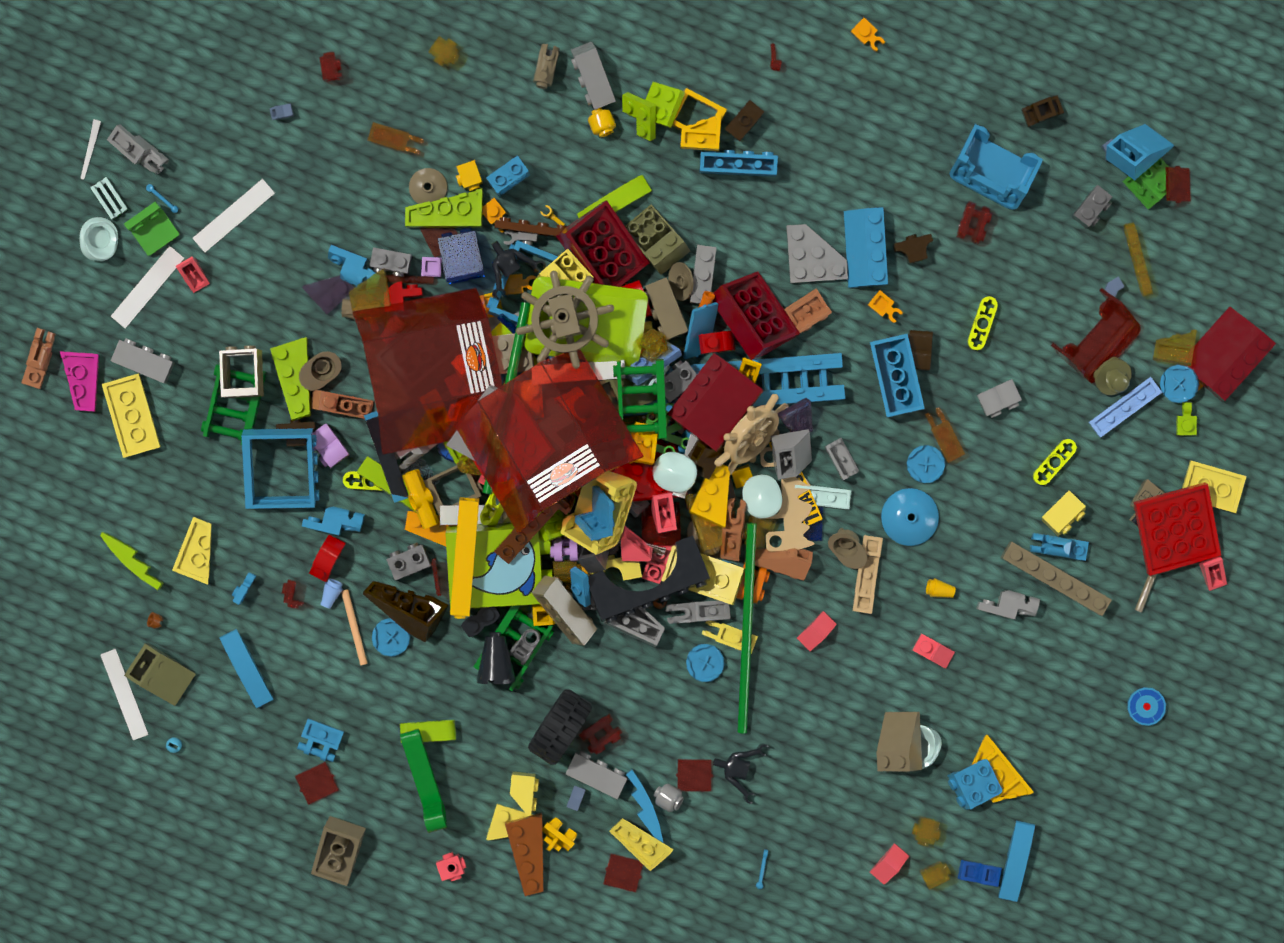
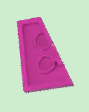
M60 351L75 410L96 412L99 354Z

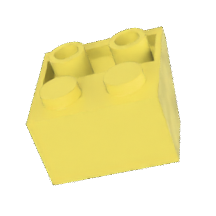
M566 249L540 272L537 278L541 276L550 277V273L556 271L559 279L584 282L587 276L592 275L569 249Z
M513 772L510 795L527 815H531L532 811H536L537 798L533 797L534 792L538 791L539 779H535L536 774Z

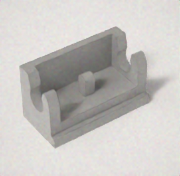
M842 438L825 446L842 480L859 472Z

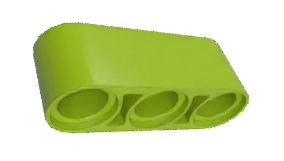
M455 720L400 724V734L419 728L423 742L456 740Z

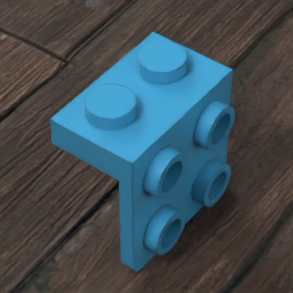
M595 485L592 487V511L575 515V523L591 541L613 536V527L615 525L613 519L614 502L609 499L603 490Z
M982 759L961 771L952 772L947 775L949 778L948 784L952 790H955L958 796L956 800L964 810L972 809L1002 793V788L987 759Z

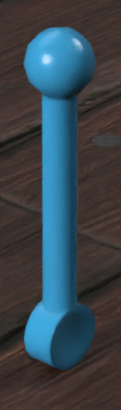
M148 184L146 186V190L155 194L171 208L173 213L178 212V207L173 206L160 195L153 185Z
M765 849L763 853L759 881L756 883L757 889L763 888L762 881L766 859L768 855V850Z

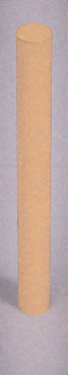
M347 589L342 591L341 594L360 665L368 664L349 590Z

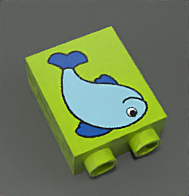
M497 523L495 526L477 525L471 608L540 604L532 595V591L544 576L553 577L552 569L542 570L541 555L550 554L551 540L545 542L539 530L508 564L494 550L518 523ZM447 526L445 533L450 609L457 526Z

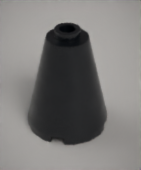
M489 632L490 636L485 637L477 683L515 682V675L506 638L501 635V632Z

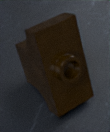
M1058 95L1032 103L1021 109L1027 127L1064 114Z
M749 100L725 130L740 142L757 123L764 111Z
M917 234L905 237V241L893 244L894 252L904 254L907 263L912 264L928 259L926 247L933 241L931 234L917 237Z
M301 419L290 420V423L276 424V429L313 428V430H316V422H302ZM307 438L286 439L287 447L307 446Z
M697 439L688 456L696 463L697 472L702 477L710 479L717 467L714 464L715 460L724 453L725 443L716 452Z

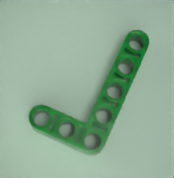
M418 728L402 733L400 738L423 806L426 829L428 833L447 828L445 807L420 730Z

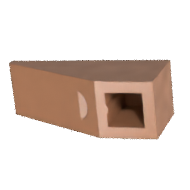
M314 390L311 395L310 407L311 409L364 418V415L372 413L374 401Z
M767 548L756 549L755 566L767 568L776 573H782L794 579L804 581L812 564L813 552L796 548L788 549V551L772 552L768 551Z

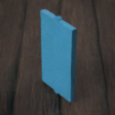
M717 302L708 305L704 304L702 307L692 310L683 355L684 359L694 356L698 357L701 354L698 335L713 333L718 309Z

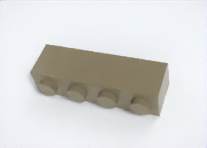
M544 576L532 591V595L572 644L585 646L597 630L592 618L584 613L583 607L572 598V593L564 588L559 578Z

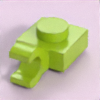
M1182 402V416H1176V435H1197V416H1191L1192 403Z

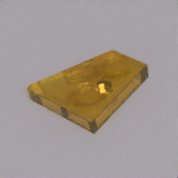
M385 268L379 270L349 291L352 311L391 305Z
M1194 329L1190 333L1176 334L1170 338L1156 340L1153 360L1191 366L1197 330Z

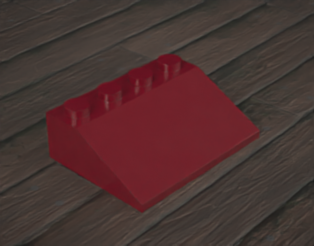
M607 200L556 235L564 249H569L593 276L592 283L621 287L649 264V261Z
M758 271L723 284L713 293L715 298L712 303H718V312L751 360L767 354L800 334Z
M1229 306L1178 364L1193 369L1198 376V381L1222 402L1226 401L1276 343Z
M713 353L667 415L673 422L717 452L725 442L724 435L731 433L737 423L746 415L747 408L753 406L764 390L731 364Z

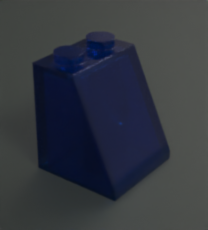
M471 228L460 230V234L453 235L452 232L441 234L442 238H438V244L448 285L486 277L476 231H471Z

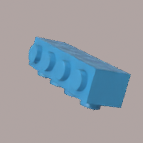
M705 150L700 153L699 173L776 177L778 156L773 155V152H762V155H756L753 151H743V154H735L734 150H724V153Z

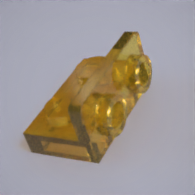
M750 515L748 521L757 524L756 549H766V534L773 532L778 519H759ZM745 528L743 533V540H745L743 544H746L747 528Z

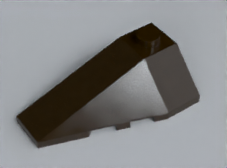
M373 581L363 591V595L407 633L423 642H426L436 631L448 608L446 603L426 594L425 597L415 595L414 591H400L395 586Z

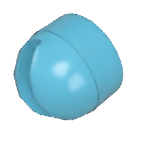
M172 737L167 741L166 748L169 752L176 753L182 748V742L179 738ZM169 743L177 745L178 748L176 749L170 746Z

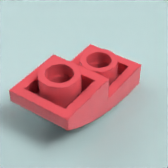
M654 539V546L666 548L665 555L652 553V560L646 563L642 578L660 584L672 545Z

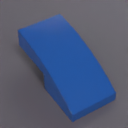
M961 860L958 879L998 887L1002 868Z

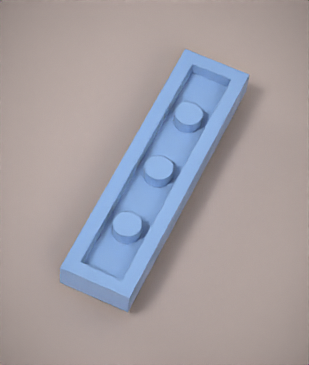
M1149 377L1088 423L1098 437L1101 438L1161 394L1162 391L1154 380Z

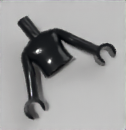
M498 241L492 243L491 245L497 253L496 258L492 262L496 279V289L492 293L493 298L499 300L497 297L498 291L503 296L506 295L505 290L502 289L501 272L506 278L522 267L516 257L531 265L535 272H539L537 268L538 263L543 268H546L545 262L534 261L515 249L503 250Z
M764 743L759 744L757 749L734 752L727 761L717 758L713 761L714 766L724 768L725 779L743 794L744 801L749 804L753 802L747 800L748 795L755 796V794L747 791L734 778L745 780L749 770L750 761L740 758L758 754L767 755L761 752L762 747L769 748Z

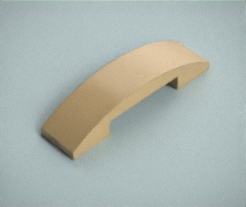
M863 536L862 547L867 553V562L862 568H858L853 602V611L872 614L883 538Z

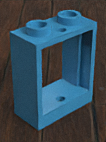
M517 155L486 177L498 197H500L530 176V173Z

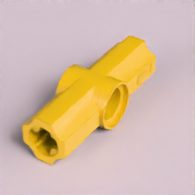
M419 469L405 473L402 476L410 494L408 495L409 503L417 512L422 528L426 529L437 525L439 520L432 505L433 496L430 490L425 487Z

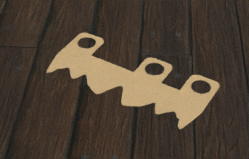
M765 447L760 452L761 465L763 467H774V462L767 463L764 460V454L767 451H772L771 447ZM796 477L781 479V508L778 514L767 519L784 518V531L768 532L766 534V548L768 551H788V549L792 548L799 550L815 544L803 536L810 526L802 523V521L809 516L812 505L798 499L799 495L810 489L795 488V485L810 486L806 478L807 484ZM774 535L782 539L781 545L776 548L772 547L769 543L770 538Z

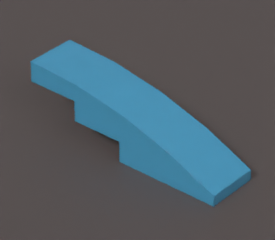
M235 629L219 637L255 707L258 708L272 701L273 696L238 630Z
M631 769L626 775L637 788L632 792V796L642 808L637 815L652 835L664 843L659 820L652 801L642 782L633 769Z
M1016 821L998 894L999 898L1018 901L1035 824Z

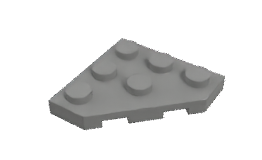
M806 224L786 226L790 283L848 279L847 260Z

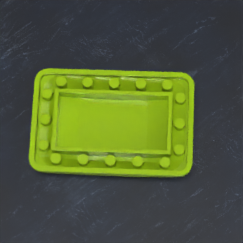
M541 276L536 278L532 284L531 295L539 299L545 292L552 289L551 277ZM559 279L561 286H570L577 289L583 283L581 281ZM592 283L586 294L591 298L596 308L609 304L614 306L613 312L598 315L596 334L606 339L609 345L604 348L591 340L584 348L577 351L579 360L590 362L624 360L625 366H630L640 359L648 297L644 291L639 289ZM583 301L576 308L577 313L588 310ZM530 304L527 325L532 324L531 317L534 308L532 304ZM544 311L541 312L540 322L553 319L552 316L549 317ZM590 318L579 320V324L588 329ZM551 327L542 329L545 336L549 339L552 335ZM534 332L526 333V350L533 354H540L544 345L538 340ZM584 335L573 336L574 342L581 339ZM566 338L558 339L556 343L567 344ZM552 350L548 355L571 359L569 353H559Z

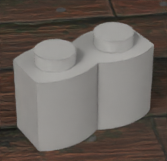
M1012 379L976 395L985 415H990L991 418L1002 414L1001 409L1008 407L1010 410L1019 406L1018 402L1022 400Z

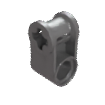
M535 628L527 629L510 650V656H514L524 665L540 640L539 631ZM527 633H535L537 640L529 642L526 639Z

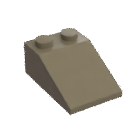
M885 712L877 748V771L910 772L922 770L920 712Z
M329 816L323 828L311 874L347 886L366 828Z

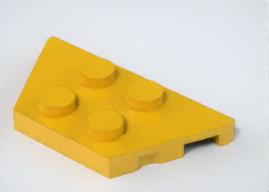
M986 734L971 765L982 759L989 761L1002 788V793L990 800L998 802L1034 793Z

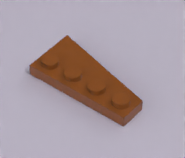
M542 813L505 822L524 895L528 896L543 892Z

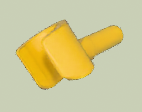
M545 205L550 212L547 215L541 212L542 216L554 220L558 225L564 226L565 223L553 214L551 207Z

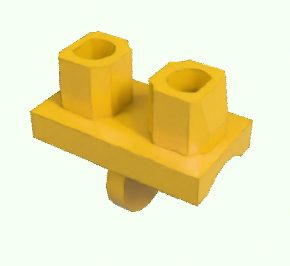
M556 817L549 823L547 822L542 828V832L547 835L544 841L549 844L546 849L550 851L554 848L559 852L563 847L569 851L575 844L574 840L577 833L570 828L564 835L558 830L563 823Z

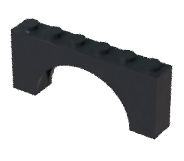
M694 536L675 542L677 552L676 565L669 577L652 589L644 591L622 589L614 585L607 578L603 570L589 575V590L601 622L606 621L607 624L618 620L617 616L622 614L625 617L636 613L635 609L640 607L644 610L654 606L653 602L658 600L662 603L672 599L671 595L676 593L680 596L690 592L689 588L694 586L698 589L708 585L707 581H710V577Z

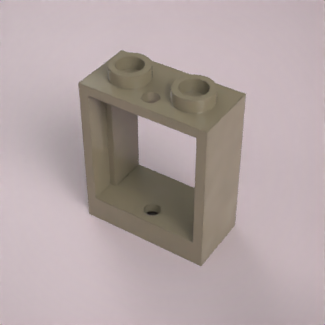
M244 346L242 350H237V347H226V350L219 351L221 397L264 396L262 350L256 349V346ZM254 356L255 387L231 389L230 357Z
M466 461L423 481L433 496V503L439 516L440 506H444L433 482L463 468L475 492L474 495L467 498H479L482 496L483 488L478 481L475 482L472 476L475 474L471 463L467 465Z

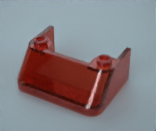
M1103 288L1099 290L1106 299L1099 307V315L1102 319L1078 346L1074 343H1069L1062 349L1054 343L1051 345L1068 365L1090 383H1095L1094 372L1110 358H1118L1141 331V325L1126 306Z

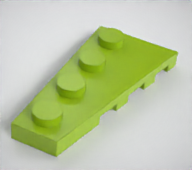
M483 189L405 207V227L482 228Z
M307 337L270 348L292 421L311 416L310 391L305 389L299 381V372L302 366L309 361Z

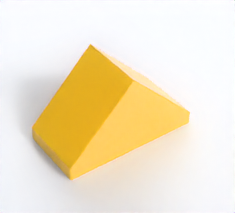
M743 358L739 371L755 383L762 364Z

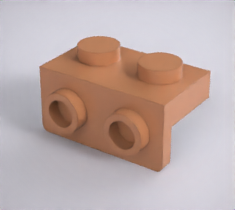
M814 289L784 309L799 333L808 331L812 325L825 320L832 313L817 289Z

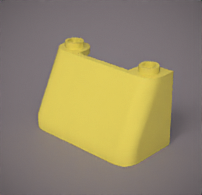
M589 465L585 469L581 470L577 473V475L592 467V465ZM596 467L577 479L583 485L574 513L569 516L567 515L563 519L560 533L595 555H598L615 547L620 541L637 482L629 477ZM597 485L614 502L613 519L615 525L613 527V536L591 541L575 523V515L592 511V487Z

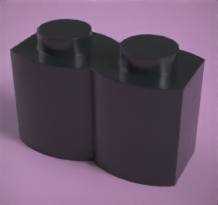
M482 607L477 614L469 616L462 623L461 627L468 637H473L479 634L485 626L493 624L500 617L501 613L496 607Z

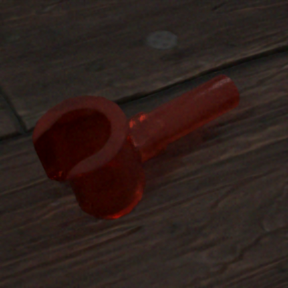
M772 43L770 44V68L780 71L782 60L776 59L775 44Z

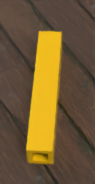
M460 497L450 609V615H454V618L465 619L466 616H470L479 499Z

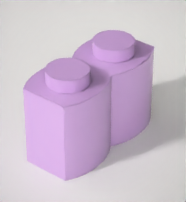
M327 423L313 432V435H317V446H314V451L317 450L320 453L321 457L319 459L325 467L329 466L332 468L350 455Z

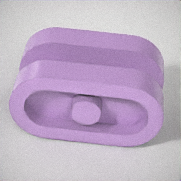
M564 536L551 540V558H554L555 561H563V555H570V561H578L579 544L569 538L564 539Z

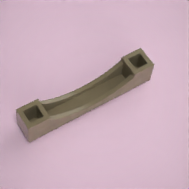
M1013 542L1008 543L1000 557L1002 560L1054 588L1099 616H1103L1112 599Z

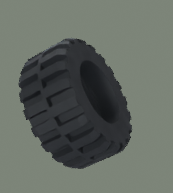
M565 689L528 745L529 751L550 765H556L593 708L591 703L572 690Z

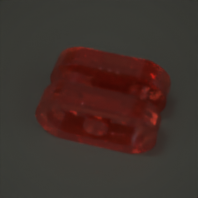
M968 201L956 237L964 240L965 235L972 236V243L979 244L980 241H984L987 232L984 230L986 223H990L993 213L986 206H982L980 211L976 210V203ZM972 216L978 218L974 229L969 227Z
M610 713L578 734L582 741L588 739L591 743L587 747L591 754L595 752L598 755L606 749L604 745L609 742L613 744L622 738L620 736L622 731L619 726L612 728L610 725L614 720ZM604 728L607 733L597 739L594 734Z

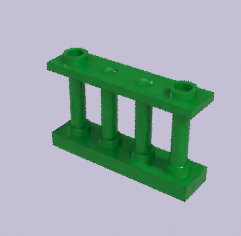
M656 359V364H652V366L621 367V361H617V365L613 366V377H617L619 424H616V435H620V440H624V433L655 432V434H659V438H667L664 359ZM652 374V376L656 375L657 383L647 386L622 387L621 375ZM653 393V395H657V403H654V405L623 406L622 394ZM652 412L658 414V422H654V424L623 425V414Z
M219 363V365L216 364L214 369L216 380L207 419L202 422L201 432H204L203 436L209 437L210 432L235 437L241 441L240 445H242L243 429L239 431L213 425L214 413L243 419V422H245L244 430L254 429L261 396L237 398L250 403L248 411L245 410V412L216 406L218 394L221 395ZM230 369L231 378L249 381L255 387V373L248 374ZM263 371V387L267 373L266 371Z
M521 605L510 607L495 632H501V635L509 636L515 641H519L522 635L512 630V627L509 626L512 619H518L527 626L537 629L543 636L524 665L514 656H510L512 662L522 667L518 676L515 677V682L511 683L512 685L509 689L511 691L514 688L519 689L524 681L521 677L544 640L549 641L554 633L552 630L553 625H549L548 628L542 625L534 626L533 620L521 613L522 611L519 609ZM482 654L473 666L477 670H479Z

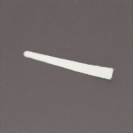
M93 119L81 179L85 178L101 121Z

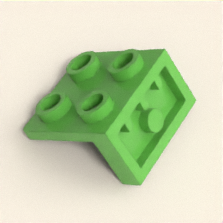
M1160 158L1136 180L1128 176L1122 182L1147 209H1150L1180 181V178Z
M157 202L152 203L124 223L148 256H151L180 235Z

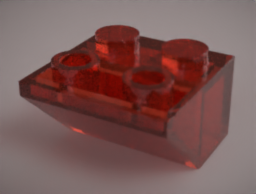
M673 502L677 530L657 532L651 511V503L641 513L642 539L646 543L654 546H674L675 542L681 540L679 502Z

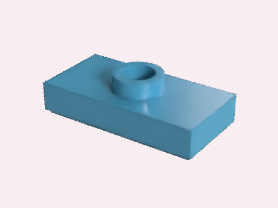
M573 567L570 569L573 599L587 607L591 604L588 575L579 568Z

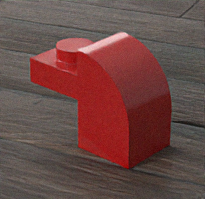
M402 281L391 285L384 296L385 314L405 313L404 298L423 296V288H418V284L407 285V289H403Z
M732 331L698 335L701 354L736 350Z
M328 535L313 561L309 574L326 582L346 543Z

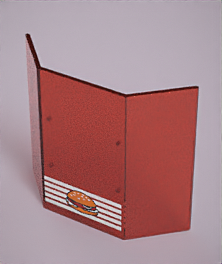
M477 288L352 312L363 343L376 403L382 455L449 442L488 386L493 385L504 391L488 316Z
M581 350L577 351L580 362L578 369L573 368L569 353H563L544 360L477 401L455 424L457 431L518 534L544 510L600 475L644 457Z

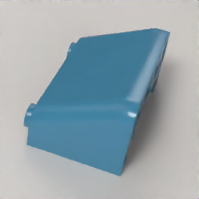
M975 124L949 175L956 182L1008 209H1017L1026 196L1043 159L1034 153H1026L1021 158L988 141L990 134L987 129Z

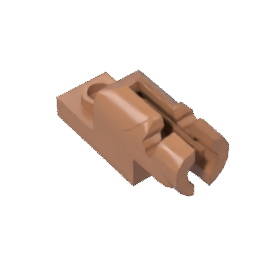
M40 328L36 329L26 362L27 367L21 382L38 389L42 387L52 356L51 350L56 335L48 331L45 343L43 342L45 330Z
M732 498L727 502L726 527L722 528L720 558L739 561L744 533L746 502L744 500L740 501V507L735 518V511H733L735 498Z

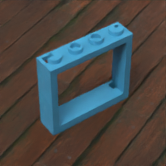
M518 240L509 247V249L517 251L519 249L550 262H553L558 257ZM504 275L501 278L502 289L505 288L508 277L505 278ZM500 291L497 292V297L499 298V300L502 295ZM490 297L486 306L489 308L488 314L517 325L519 316L497 308L499 300Z
M313 428L243 430L242 453L245 509L315 508L316 501H319V489L316 490L315 485L319 481L318 471H315V465L318 464V455L314 453V446H317V435H313ZM307 438L309 496L255 497L252 439Z

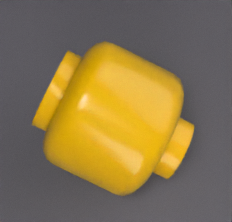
M602 107L595 109L588 118V123L594 135H599L602 138L614 132L613 129L616 127V123L610 110H603Z

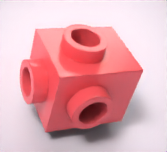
M453 852L443 855V859L436 861L442 881L447 879L455 881L462 878L461 874H464V868H467L464 858H460L459 854L454 855ZM453 864L455 869L449 868V865Z

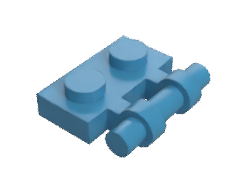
M308 718L301 736L308 739L307 744L299 742L297 749L304 751L306 755L312 754L320 757V760L333 762L336 755L329 753L330 748L338 750L344 731ZM317 742L324 745L323 750L313 747V743Z

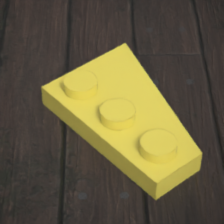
M193 517L172 571L207 585L209 584L211 523Z
M623 818L609 831L649 871L654 869L673 851L669 846Z

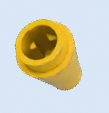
M935 578L928 580L926 594L930 595V597L953 598L956 588Z

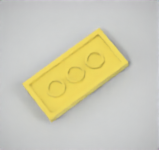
M140 374L102 384L123 458L160 448L161 445Z
M675 544L672 545L661 581H665L676 565L677 552ZM700 553L710 581H707L708 585L697 589L694 586L689 588V590L734 605L745 568Z

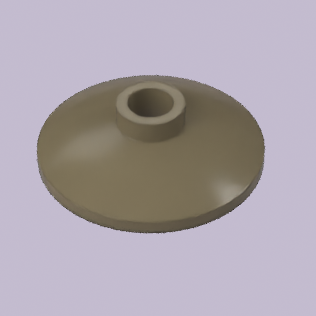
M424 168L412 176L409 182V192L413 200L418 204L440 200L447 193V182L439 171L432 168ZM426 183L431 184L430 190L424 189Z
M682 262L673 264L669 271L668 282L677 300H687L693 291L692 273L689 267Z

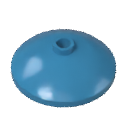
M908 488L895 492L886 500L882 508L881 521L886 534L893 541L906 546H914L927 541L934 534L938 526L939 513L935 502L928 494L918 489ZM910 513L914 514L915 516L913 521L908 520V515Z

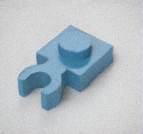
M248 573L243 584L235 588L232 594L234 597L233 602L238 605L243 602L256 575Z

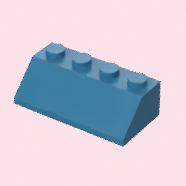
M883 207L844 211L848 288L888 285Z
M908 334L870 342L886 416L891 417L925 409Z

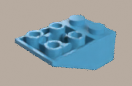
M1144 124L1121 133L1107 145L1106 160L1133 180H1136L1171 150L1174 145Z

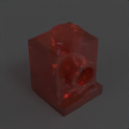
M335 52L323 53V56L319 57L324 82L344 79L343 74L339 73V70H342L340 59H336Z

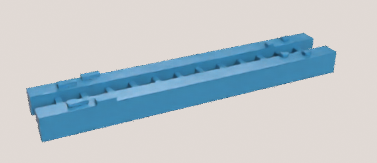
M842 353L752 360L762 364L758 374L762 375V388L764 390L753 406L766 405L772 394L779 396L775 405L845 399L844 385L828 386L827 369L843 367ZM742 361L728 363L739 371ZM693 364L690 366L698 374L705 364ZM672 366L666 372L667 375L673 371ZM807 370H819L820 387H809ZM800 371L801 388L790 389L788 372ZM769 373H781V390L770 389ZM593 380V384L602 380ZM680 397L675 398L670 403L675 404ZM657 400L646 405H654V403H657ZM671 405L666 406V410L669 412L672 408ZM647 413L623 414V417L647 415Z

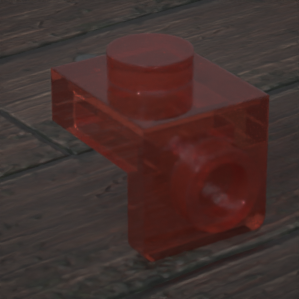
M288 579L287 583L284 582L282 594H285L283 602L288 603L287 607L298 609L299 606H304V602L293 600L297 581Z

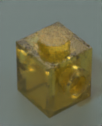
M440 36L428 51L434 57L433 61L442 67L444 64L448 67L450 64L454 65L460 56L457 54L459 52L458 48H456L458 44L449 38L445 40Z
M653 328L636 340L639 350H641L640 356L650 362H653L668 350L666 336Z
M920 816L918 824L914 823L912 829L914 839L918 840L917 844L927 847L929 844L934 845V842L938 841L941 830L938 829L940 822Z

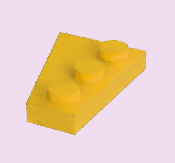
M722 464L716 467L710 479H703L689 513L721 528L726 527L730 477L728 466Z

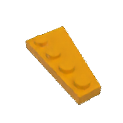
M408 511L405 530L446 547L447 526L457 525H440V516L437 515L439 523L423 529L417 513Z

